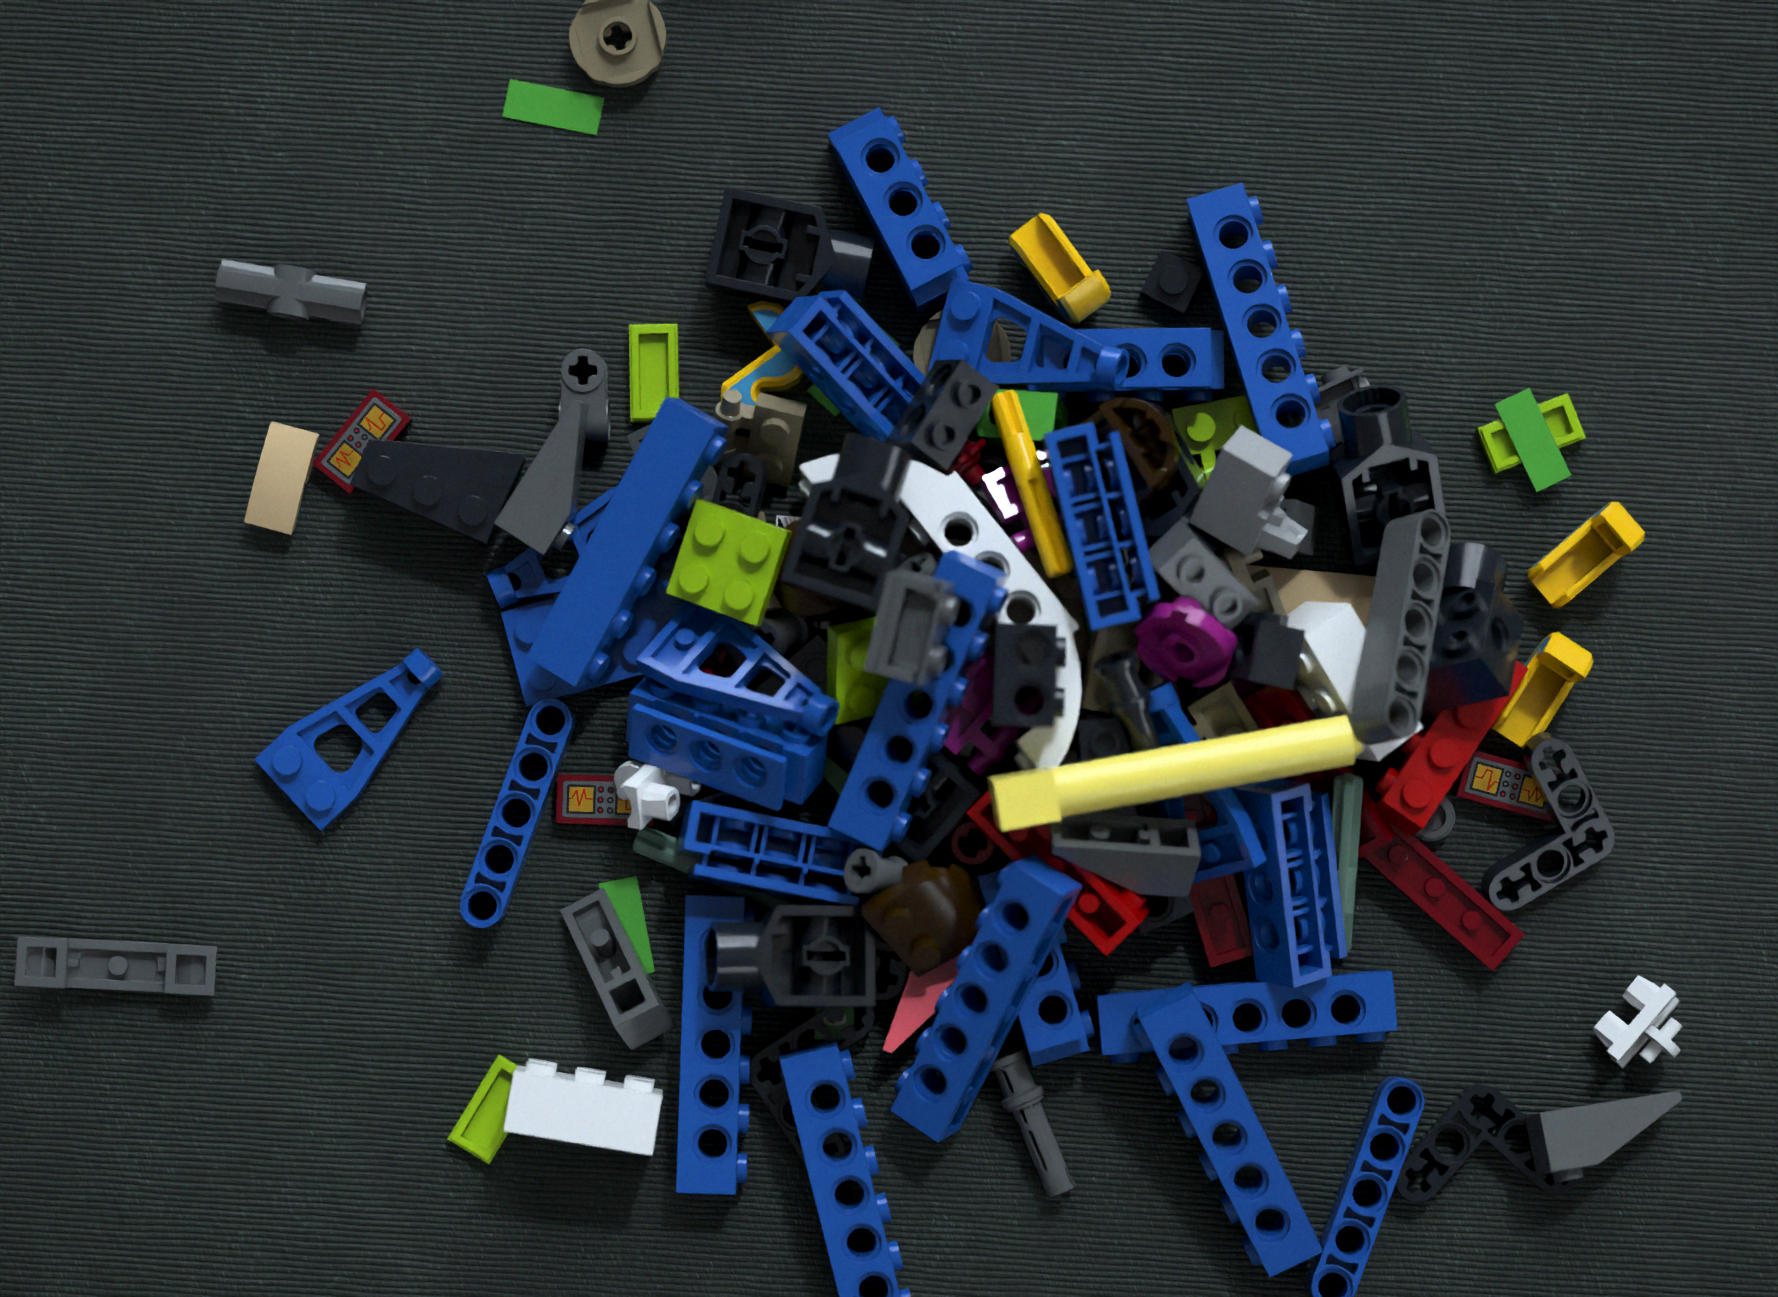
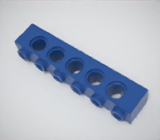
M1242 182L1186 199L1188 217L1257 434L1293 454L1285 471L1290 476L1328 466L1329 449L1336 447L1334 435L1328 418L1319 421L1314 406L1315 403L1321 402L1320 392L1314 374L1304 375L1300 359L1307 357L1305 345L1299 328L1290 331L1285 314L1292 312V306L1285 284L1276 286L1271 272L1272 269L1278 268L1273 245L1270 240L1261 241L1257 226L1264 224L1257 197L1248 198ZM1233 234L1243 236L1247 240L1243 246L1237 249L1227 248L1221 242L1225 237ZM1246 278L1255 279L1261 284L1259 289L1252 293H1242L1235 286L1239 281ZM1261 322L1269 323L1275 328L1273 334L1265 338L1255 337L1249 330L1252 326ZM1272 367H1282L1290 373L1286 380L1279 383L1269 382L1263 375ZM1286 412H1297L1304 418L1302 424L1295 428L1283 427L1277 420Z
M955 549L943 553L933 577L956 583L953 597L959 598L969 605L971 619L968 624H960L955 620L952 628H945L942 646L947 647L952 663L948 670L943 669L939 677L934 676L933 681L922 687L916 686L918 679H915L913 683L890 678L830 819L829 827L880 851L893 844L894 841L900 843L903 840L912 821V815L906 813L913 796L921 797L931 776V771L926 769L932 751L939 753L949 735L951 726L945 724L952 706L956 708L960 706L968 691L970 681L965 679L964 676L972 660L977 663L988 644L989 635L983 633L991 615L997 617L1000 614L1008 597L1009 590L1003 587L1008 576L1007 573ZM915 690H922L930 696L932 710L929 715L921 714L915 709L912 702ZM896 735L904 736L911 742L913 746L911 759H903L896 754L893 747ZM877 780L885 781L892 787L894 792L892 804H885L876 797L874 786Z
M1034 854L1015 863H1008L1000 873L996 882V887L1000 890L993 904L987 905L978 917L975 928L979 932L973 944L964 949L955 964V970L959 973L953 985L947 987L938 998L934 1008L938 1015L932 1027H928L919 1037L914 1048L918 1055L912 1067L907 1068L895 1085L894 1091L898 1093V1096L890 1111L937 1143L960 1130L1082 888L1081 884ZM1018 904L1026 910L1028 923H1025L1020 918ZM997 946L1004 950L1007 956V965L999 959ZM977 987L985 994L986 1005L979 1000ZM956 1029H959L965 1036L966 1046L959 1041ZM936 1069L943 1074L946 1086L942 1085L938 1080Z
M686 895L676 1193L735 1195L737 1183H747L748 1153H738L739 1133L748 1134L749 1104H740L741 1084H750L751 1055L742 1054V1035H751L752 1005H743L744 992H732L731 1002L724 1008L710 1006L704 996L705 988L708 985L706 977V940L709 925L711 922H755L756 908L746 907L747 898L744 896ZM721 1030L727 1034L730 1039V1050L725 1056L712 1057L706 1053L703 1048V1038L707 1032ZM717 1079L727 1086L729 1097L725 1104L715 1107L708 1105L703 1100L701 1088L706 1081ZM717 1129L725 1135L727 1148L722 1154L712 1156L702 1150L699 1140L704 1131Z
M1390 970L1332 974L1330 977L1296 988L1259 980L1192 986L1202 1008L1209 1014L1210 1024L1225 1054L1239 1053L1238 1044L1258 1042V1051L1287 1049V1040L1307 1038V1047L1336 1045V1035L1356 1034V1042L1358 1043L1386 1040L1385 1031L1398 1030L1393 973ZM1174 988L1095 994L1100 1054L1111 1055V1063L1141 1061L1140 1052L1145 1051L1133 1028L1138 1017L1136 1007ZM1349 995L1355 1002L1356 1012L1349 1021L1339 1023L1331 1014V1005L1337 997ZM1292 999H1300L1307 1008L1305 1021L1296 1027H1289L1282 1018L1284 1005ZM1244 1003L1253 1004L1259 1015L1257 1024L1248 1031L1238 1030L1233 1023L1234 1010ZM1178 1037L1170 1044L1169 1051L1176 1055L1186 1054L1189 1052V1048H1193L1195 1041L1189 1037Z
M1188 981L1137 1006L1136 1010L1140 1023L1133 1026L1144 1051L1147 1053L1154 1049L1160 1059L1162 1066L1156 1068L1155 1072L1167 1096L1175 1092L1177 1093L1184 1108L1176 1113L1189 1139L1198 1135L1205 1149L1198 1156L1210 1181L1220 1178L1227 1194L1220 1197L1221 1203L1232 1224L1241 1220L1248 1234L1247 1237L1241 1239V1242L1253 1266L1263 1263L1269 1277H1272L1322 1253L1323 1250L1318 1237L1190 982ZM1178 1037H1189L1195 1041L1191 1051L1183 1055L1171 1053L1169 1046ZM1198 1081H1213L1216 1084V1088L1211 1095L1199 1098L1190 1093L1192 1087ZM1232 1123L1238 1127L1237 1132L1228 1140H1218L1212 1134L1220 1124ZM1244 1166H1253L1259 1169L1256 1178L1250 1182L1242 1183L1234 1179L1235 1173ZM1265 1209H1276L1280 1212L1279 1218L1272 1224L1262 1225L1255 1221L1257 1215Z
M835 1039L780 1053L779 1059L839 1297H866L859 1291V1286L869 1276H879L887 1283L885 1291L878 1297H911L909 1287L901 1290L898 1288L894 1271L904 1269L897 1240L890 1242L886 1240L883 1223L891 1222L892 1219L885 1192L876 1195L874 1192L871 1176L880 1174L873 1145L863 1147L859 1128L868 1126L861 1097L855 1099L850 1097L847 1080L855 1079L856 1076L849 1049L839 1052ZM821 1084L834 1086L839 1092L837 1102L828 1108L816 1106L811 1101V1094L817 1086ZM833 1132H842L851 1139L849 1149L846 1153L839 1156L831 1155L823 1148L825 1138ZM845 1180L858 1182L863 1187L860 1198L852 1203H844L837 1199L835 1190L841 1182ZM857 1228L869 1229L875 1235L873 1244L865 1250H855L847 1243L849 1234Z

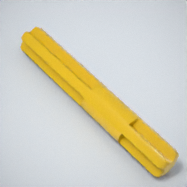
M1013 390L999 392L991 399L990 406L1045 573L1049 578L1066 575L1071 572L1073 561L1017 393Z

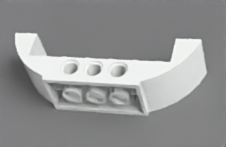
M839 454L826 456L799 466L802 481L798 483L800 486L799 490L806 500L812 483L832 479ZM912 460L898 503L909 513L910 522L907 524L908 528L906 530L920 549L926 552L932 548L940 559L943 553L955 549L985 564L995 566L1008 574L1003 585L1004 588L1009 590L1006 602L997 617L990 616L985 629L991 625L995 627L996 623H1013L1009 620L1006 609L1014 603H1022L1030 608L1033 615L1032 621L1027 624L1057 625V637H1066L1065 668L1056 667L1055 688H1065L1064 718H1054V727L1052 729L1033 728L1016 741L1014 747L1019 753L1013 758L1021 771L1040 767H1058L1069 748L1078 721L1081 700L1080 661L1073 636L1076 635L1080 627L956 471L946 476L920 462ZM960 526L969 531L972 540L964 546L956 547L947 542L944 534L948 529ZM1025 638L1016 645V655L1024 664L1035 665L1043 660L1045 650L1042 643L1037 639ZM1032 688L1035 694L1042 699L1040 693Z

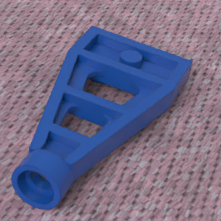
M951 278L928 372L936 360L962 359L996 386L1098 384L1119 389L1124 383L1128 372L1129 353L1127 350L1104 346L1000 289ZM999 318H1006L1016 323L1027 333L1022 357L1017 361L992 362L986 356L995 320ZM1050 335L1068 342L1072 346L1067 368L1051 369L1037 366L1043 336Z
M618 486L609 489L580 510L571 522L577 529L569 543L575 545L579 556L586 546L588 535L597 526ZM676 544L667 553L662 552L660 555L661 565L666 571L674 569L681 548ZM532 547L506 566L486 573L501 609L515 604L521 599L560 594L569 576L560 579L548 578L541 566L542 558L545 555ZM511 574H516L521 580V586L517 591H515L509 577Z
M689 601L681 607L636 658L638 672L677 692L789 721L819 737L826 735L830 731L839 713L840 705L837 700L821 693V689L744 622ZM720 643L732 645L746 659L733 676L729 678L718 677L699 670V667ZM762 668L769 670L785 681L784 685L773 697L746 689Z
M416 647L396 667L290 725L254 760L320 831H324L360 797L428 689L442 678L444 674L420 648ZM409 670L421 681L419 684H413L409 681ZM377 693H387L396 703V713L380 732L372 733L356 716V711L359 706ZM338 725L350 726L362 740L360 754L350 769L343 773L335 772L315 750L316 739L321 734Z
M1172 681L1163 682L1149 688L1152 699L1148 710L1162 748L1167 747L1166 744L1177 741L1179 745L1201 741L1180 708L1179 697ZM1227 787L1205 791L1204 793L1217 812L1218 821L1214 824L1196 828L1201 858L1193 883L1252 869L1267 861L1249 815L1232 788ZM1182 796L1158 801L1161 818L1187 820Z

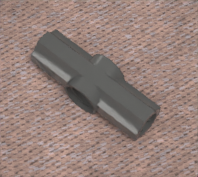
M222 259L217 272L215 300L220 303L266 310V313L285 319L309 321L310 318H315L333 323L338 322L351 326H361L367 307L368 285L361 282L319 276L316 271L297 266L275 264L274 268L248 262Z

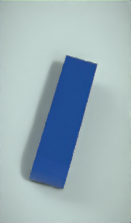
M548 698L533 705L525 722L460 900L459 907L462 917L474 927L485 928L497 925L508 912L575 729L576 720L574 712L567 704L558 699ZM547 708H558L564 714V726L557 734L547 735L540 728V716ZM534 753L543 755L548 764L547 773L538 781L527 779L522 770L525 758ZM522 799L529 805L531 815L529 821L524 826L517 828L509 824L505 812L510 802ZM499 845L508 847L514 857L511 869L502 874L495 872L490 867L488 861L492 849ZM482 891L492 894L497 903L496 912L487 920L478 918L473 913L471 906L475 895Z
M1398 1076L1389 1077L1383 1080L1375 1090L1320 1239L1323 1252L1314 1256L1307 1274L1306 1285L1312 1297H1323L1319 1293V1281L1322 1276L1330 1272L1339 1273L1343 1279L1342 1290L1334 1297H1354L1423 1111L1425 1101L1423 1092L1417 1084L1409 1079ZM1405 1086L1411 1094V1104L1405 1111L1393 1113L1387 1104L1388 1094L1395 1087ZM1379 1133H1389L1394 1140V1150L1386 1158H1374L1370 1151V1143L1373 1137ZM1364 1179L1373 1180L1377 1186V1196L1374 1201L1367 1205L1356 1204L1353 1198V1188ZM1345 1226H1356L1360 1233V1242L1357 1247L1350 1251L1339 1250L1335 1242L1338 1231Z

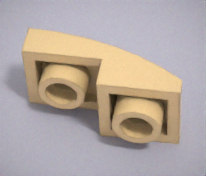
M274 421L270 423L252 486L244 520L245 523L292 535L296 527L305 484L310 477L319 438L318 433Z

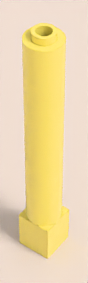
M1342 715L1054 768L1040 767L987 777L995 827L1005 831L1060 821L1062 817L1354 765L1355 754L1362 753V742L1355 736L1352 725L1349 724L1347 717Z

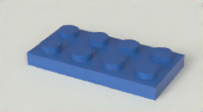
M656 578L649 591L644 596L638 595L630 612L634 614V618L625 635L621 639L615 638L606 654L611 657V660L603 676L597 682L592 681L590 685L577 687L526 658L558 597L501 612L526 707L533 706L540 700L548 698L559 699L644 675L637 670L636 658L687 601L667 594L666 590L669 581ZM713 651L709 657L715 656V652Z

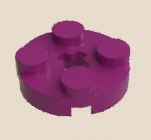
M1177 597L1174 603H1161L1147 609L1141 617L1134 635L1139 640L1136 646L1137 654L1150 670L1174 683L1177 682L1179 676L1186 679H1195L1191 687H1208L1221 681L1232 662L1233 653L1238 643L1234 633L1225 629L1214 617L1202 611L1201 605L1189 597ZM1177 642H1181L1186 645L1181 646Z

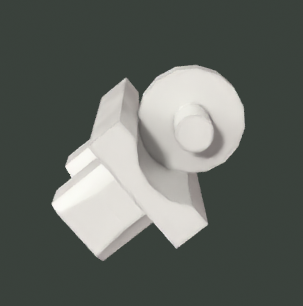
M637 761L623 763L614 774L618 797L623 800H630L632 807L631 815L627 819L628 827L642 830L652 818L670 821L678 813L680 806L679 794L694 796L702 788V783Z
M1638 976L1623 994V998L1640 1011L1629 1026L1611 1011L1606 1013L1593 1028L1594 1033L1604 1046L1608 1048L1607 1052L1611 1060L1622 1069L1648 1039L1651 1041L1640 1053V1056L1650 1064L1662 1050L1673 1058L1681 1051L1671 1041L1682 1028L1679 1022L1671 1017L1660 1030L1657 1029L1680 1003L1675 997L1677 995L1675 991L1665 983L1659 988L1654 983Z

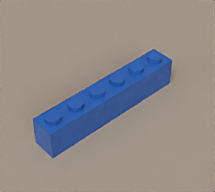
M666 397L526 658L575 687L590 685L592 681L597 682L603 676L611 660V657L606 654L615 638L621 639L629 629L634 618V614L630 610L638 595L644 596L653 585L657 576V570L653 568L661 553H667L678 539L681 528L677 526V523L685 509H692L696 499L700 498L704 489V484L700 481L708 466H715L723 456L728 444L724 437L730 427L680 398Z

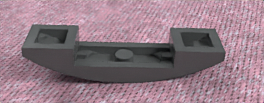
M18 936L14 986L67 987L214 996L218 946Z

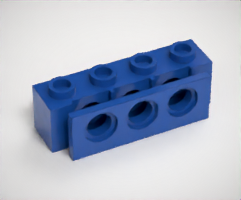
M879 107L828 133V143L918 313L947 298L951 278L970 282L967 273L974 269L962 245L954 246L946 229L951 227V224L941 204L938 201L932 204L925 191L924 186L929 183L916 158L910 161L901 144L906 142V139L897 120L893 115L889 118L884 116ZM881 154L890 157L894 164L888 171L879 173L869 168L867 165L869 159ZM907 197L916 204V209L910 215L899 216L890 209L891 202L896 198ZM930 240L938 246L939 252L933 258L921 259L913 253L912 248L918 241Z
M845 290L823 291L817 296L796 297L765 332L863 436L882 442L886 441L926 377Z
M1211 328L1074 329L1104 346L1127 350L1129 358L1134 360L1137 365L1138 374L1125 378L1124 383L1119 389L1098 384L1027 385V391L1058 393L1064 404L1067 403V396H1086L1087 404H1102L1115 399V396L1135 395V399L1150 404L1152 402L1163 403L1164 395H1184L1185 403L1213 402V395H1219L1225 389L1224 330H1211ZM1050 335L1043 336L1037 366L1064 369L1063 363L1070 358L1072 346L1068 342ZM1169 356L1180 358L1186 365V374L1181 377L1169 376L1163 370L1162 360Z
M1093 422L1045 433L1042 437V443L1068 549L1073 561V570L1088 631L1094 632L1138 621L1141 619L1136 598L1144 596L1145 602L1150 603L1158 600L1160 597L1119 431L1109 433L1106 443L1098 444ZM1102 452L1105 466H1108L1112 493H1105L1096 454ZM1113 500L1123 527L1121 531L1124 542L1121 543L1117 542L1108 502ZM1126 549L1128 560L1132 564L1135 576L1133 580L1136 591L1133 592L1129 591L1120 555V550Z
M645 676L629 694L626 741L629 742L628 757L775 811L781 809L783 799L802 805L823 781L828 733L819 737L789 721L683 694L648 676Z
M1278 778L1233 788L1235 795L1249 815L1267 861L1259 866L1243 871L1256 980L1296 988L1332 976L1330 957H1346L1347 949L1329 793L1310 790V783ZM1282 820L1288 828V842L1284 839ZM1288 868L1293 874L1294 890L1290 887ZM1294 917L1299 923L1300 937L1295 934Z
M692 800L685 805L676 853L699 858L698 864L688 868L686 878L824 906H859L860 897L852 896V891L847 887L844 879L846 862L857 849L865 848L875 851L880 858L883 857L884 850L875 849L833 828ZM712 855L746 862L747 870L733 865L708 862V856ZM757 865L794 872L793 877L795 879L793 880L790 877L778 874L756 872ZM805 874L841 881L842 889L822 883L804 882Z
M1003 869L977 876L985 907L990 903L993 904L1000 890L996 887V882ZM1062 926L1049 952L1051 956L1050 968L1047 972L1037 975L1017 1015L1033 1067L1088 1051L1090 1048L1087 1039L1096 1037L1088 1009L1079 1010L1074 991L1082 989L1074 961L1065 963L1060 944L1068 942L1064 926ZM997 946L1001 961L1007 965V956L1004 950ZM1051 995L1061 997L1065 1003L1064 1015L1055 1022L1042 1020L1038 1012L1040 1002L1045 997Z

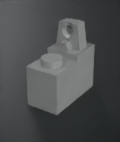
M1241 425L1222 447L1189 523L1247 556H1250L1257 547L1266 551L1271 550L1291 559L1299 550L1308 531L1286 516V513L1280 508L1284 499L1283 494L1292 478L1285 471L1293 454Z

